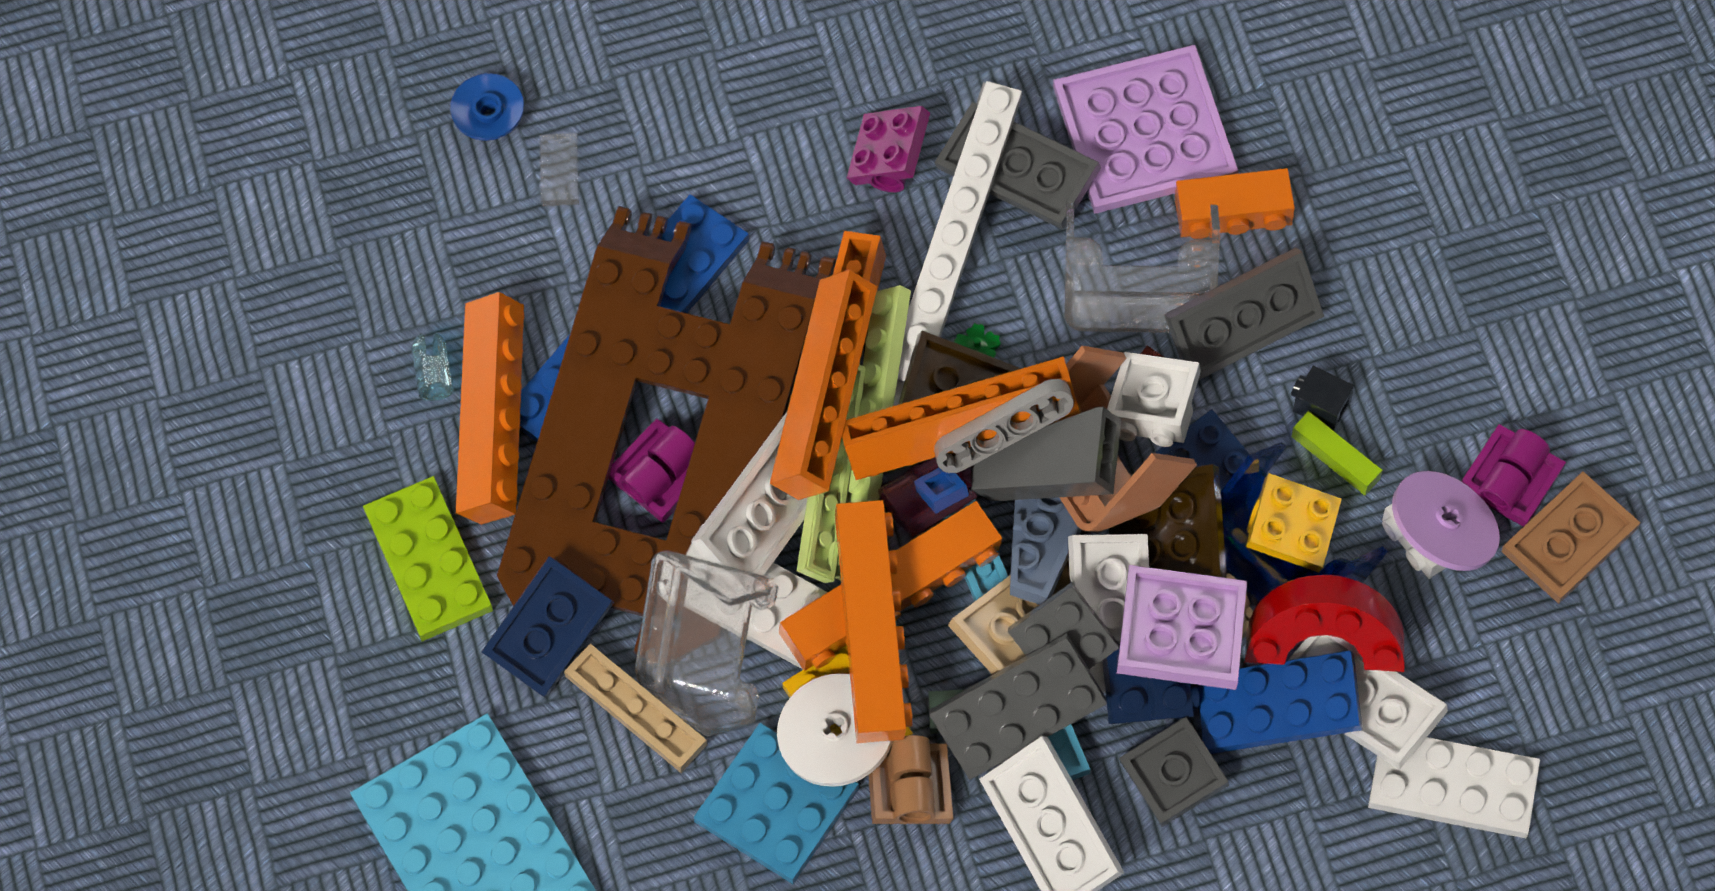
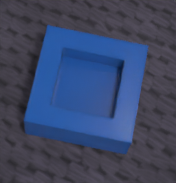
M940 468L914 481L917 493L935 514L969 496L966 484L956 473H947Z

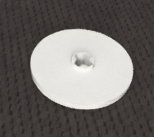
M850 674L824 675L800 687L785 704L777 726L778 746L787 765L802 779L821 786H843L863 779L883 762L893 741L856 743ZM836 723L838 727H841L842 733L836 736L833 732L831 733L829 727L832 724Z

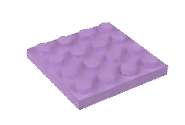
M1195 45L1053 80V88L1073 150L1098 161L1101 167L1087 190L1094 214L1175 194L1176 181L1238 174V169Z

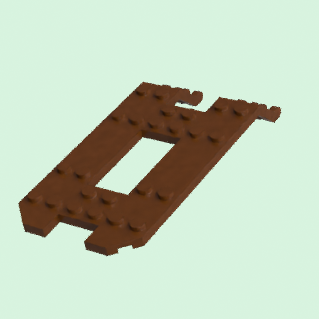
M618 206L613 223L597 245L497 577L514 606L550 556L614 601V604L611 606L612 609L644 617L634 648L635 654L673 664L686 657L687 653L705 643L707 645L721 637L723 625L665 593L700 526L705 523L785 415L796 379L819 281L833 275L836 259L826 256L822 257L819 263L818 274L815 278L806 275V271L811 263L812 255H810V252H801L797 268L794 272H791L796 249L790 247L785 249L780 268L770 267V262L775 254V246L773 243L762 241L757 258L742 282L731 323L727 324L660 307L669 275L686 249L691 233V223L677 222L672 241H664L662 237L668 223L666 217L657 216L653 231L648 237L652 214L643 212L639 218L637 231L632 233L626 231L627 225L631 221V209ZM637 381L708 399L667 540L596 523Z

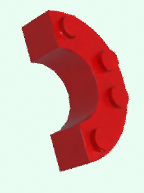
M1314 575L1282 584L1259 602L1247 626L1246 663L1285 665L1288 653L1298 642L1312 636L1328 635L1342 638L1355 646L1362 656L1364 670L1404 672V630L1396 610L1378 591L1350 578L1334 575Z

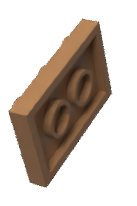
M1582 471L1503 546L1501 552L1559 604L1639 528L1640 522Z

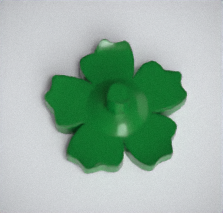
M976 323L966 330V335L957 334L956 339H954V343L993 358L996 357L995 349L1001 345L999 335H994L991 331L984 335L983 324L978 325Z

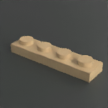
M591 643L564 671L566 678L680 773L708 745L707 740Z

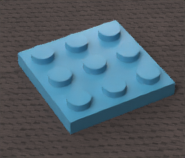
M759 723L693 818L694 822L794 884L858 791L859 783L854 782L848 785L829 787L816 785L802 779L791 770L784 760L778 746L777 733Z

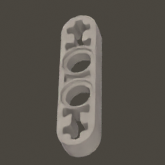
M1060 379L1047 380L942 436L934 445L938 467L947 473H958L1070 413L1074 404L1069 385ZM1055 396L1057 399L1060 400L1055 402L1053 399L1049 398ZM1036 404H1038L1039 410L1041 411L1037 412L1035 406ZM1025 411L1031 414L1029 419L1021 423H1015L1010 420L1018 412ZM984 430H993L997 433L994 438L988 441H981L976 438ZM953 451L957 455L953 456L948 452Z

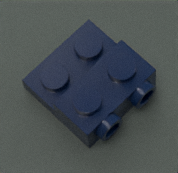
M1119 649L1102 660L1109 724L1194 717L1193 709H1197L1199 706V692L1196 685L1117 674Z

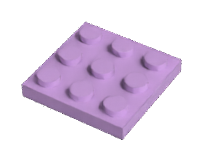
M1129 565L1117 674L1236 690L1247 581Z

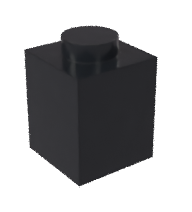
M1313 365L1307 377L1300 375L1292 389L1291 396L1295 397L1293 412L1304 416L1309 411L1335 431L1351 402L1354 385Z

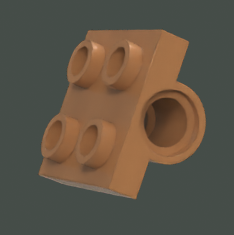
M907 735L904 737V740H893L886 758L868 775L872 824H950L953 820L947 744H929L927 737L919 735Z

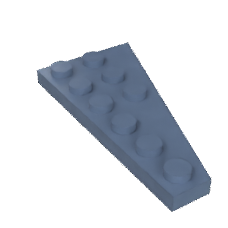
M1119 439V447H1118V450H1119V448H1120L1121 443H1122L1123 440H1120V439ZM1059 497L1015 500L1010 578L1011 596L1040 605L1053 595L1069 560L1068 536L1080 535L1082 531L1076 525Z

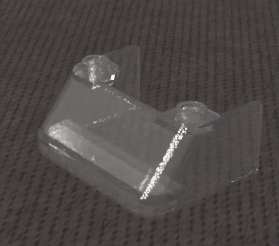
M1066 203L1064 316L1067 324L1077 331L1170 333L1164 316L1165 313L1218 287L1220 245L1218 205H1210L1209 239H1194L1182 245L1178 253V266L1103 265L1102 249L1096 241L1090 238L1074 237V203Z

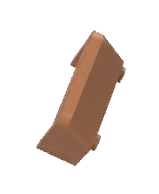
M1081 346L1068 361L1066 366L1080 413L1096 407L1108 408L1111 395L1104 384L1127 359L1124 353ZM1151 453L1131 476L1117 456L1113 494L1059 498L1081 530L1101 532L1159 508L1197 464L1193 459Z

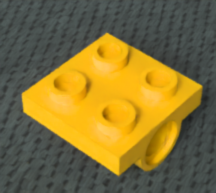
M1268 473L1248 522L1247 532L1249 536L1246 547L1319 573L1324 566L1342 499Z

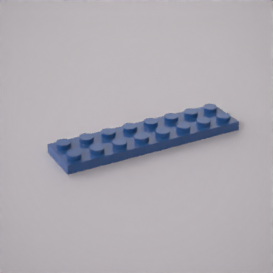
M691 194L668 219L667 228L662 237V240L671 242L674 238L675 226L679 221L691 223L692 225L686 249L669 275L660 307L688 313L749 241V233ZM569 336L521 390L519 430L535 442L538 441Z

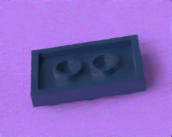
M549 556L481 652L537 693L547 698L564 674L566 668L572 663L614 604V601Z

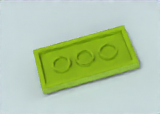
M434 476L363 505L369 523L422 642L493 611L490 600Z

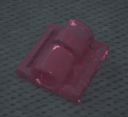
M936 457L921 462L878 489L879 500L884 501V511L892 513V518L912 537L929 529L934 523L952 512L962 509L964 505L977 498L976 493L971 490L972 485L963 477L960 471L956 474L966 484L969 496L935 514L917 493L914 481L939 468Z

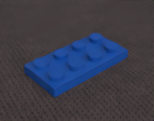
M1351 650L1288 660L1285 662V665L1263 664L1239 668L1236 690L1197 685L1202 738L1210 754L1363 730L1355 658Z

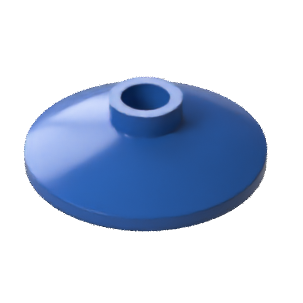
M492 73L479 74L467 79L456 89L451 99L450 111L454 124L463 134L476 140L489 141L504 137L517 127L523 116L524 100L520 89L510 79ZM486 110L495 111L492 115H483Z

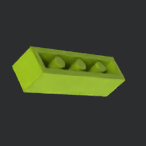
M1309 411L1293 427L1291 437L1364 496L1381 479L1383 471L1381 468Z

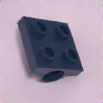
M1213 409L1209 410L1188 427L1184 443L1173 442L1172 446L1162 447L1155 452L1156 454L1193 459L1197 464L1196 467L1209 464L1218 466L1221 500L1261 469Z

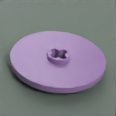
M1421 471L1407 476L1396 488L1392 498V511L1396 524L1412 547L1427 559L1449 569L1470 571L1486 565L1497 552L1500 534L1496 519L1485 501L1463 482L1443 473Z

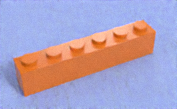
M850 269L819 281L770 480L771 485L798 500L829 491L878 286Z
M501 292L465 303L456 513L481 525L515 515L517 506L524 304Z
M1064 356L846 420L842 438L855 479L859 480L876 476L883 472L935 458L934 445L942 436L1050 379L1065 381L1070 387L1074 401L1070 413L1055 422L1080 414ZM1055 396L1049 398L1053 399L1055 402L1060 400L1057 399ZM1036 404L1035 406L1037 412L1041 411L1039 410L1038 404ZM1025 411L1018 412L1010 420L1015 423H1021L1029 419L1031 414ZM984 430L976 438L981 441H988L994 438L997 433L993 430Z
M883 500L837 503L835 525L856 743L904 740L906 727H912L911 703H903L902 688H908L909 681L907 664L900 665L898 650H905L903 626H896L895 612H901V599L899 588H892L891 574H897L896 551L888 550L887 536H893L892 513H885Z
M974 501L895 550L897 574H891L892 588H899L901 611L911 604L915 608L923 605L934 596L932 591L943 584L947 587L955 585L966 576L965 571L975 564L983 567L999 555L997 551L1000 549L1002 537L977 501ZM841 585L780 622L779 634L804 671L812 666L819 669L827 665L836 657L834 652L847 645ZM895 612L896 621L901 617L900 612Z

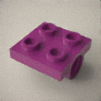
M915 106L864 114L847 179L854 185L871 184L873 187L885 192L896 193L904 190L906 179L914 177L930 112L923 106Z
M656 418L613 463L608 479L659 521L664 523L676 509L695 443L678 427L673 425L667 427Z
M1498 424L1461 482L1476 492L1488 507L1524 527L1532 519L1563 471L1566 462L1549 453V445L1537 434L1525 429H1518L1514 433Z

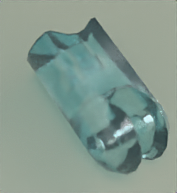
M421 333L414 339L411 347L419 397L428 401L445 399L454 393L447 344L441 335L435 333L433 338V356L426 355L425 337Z

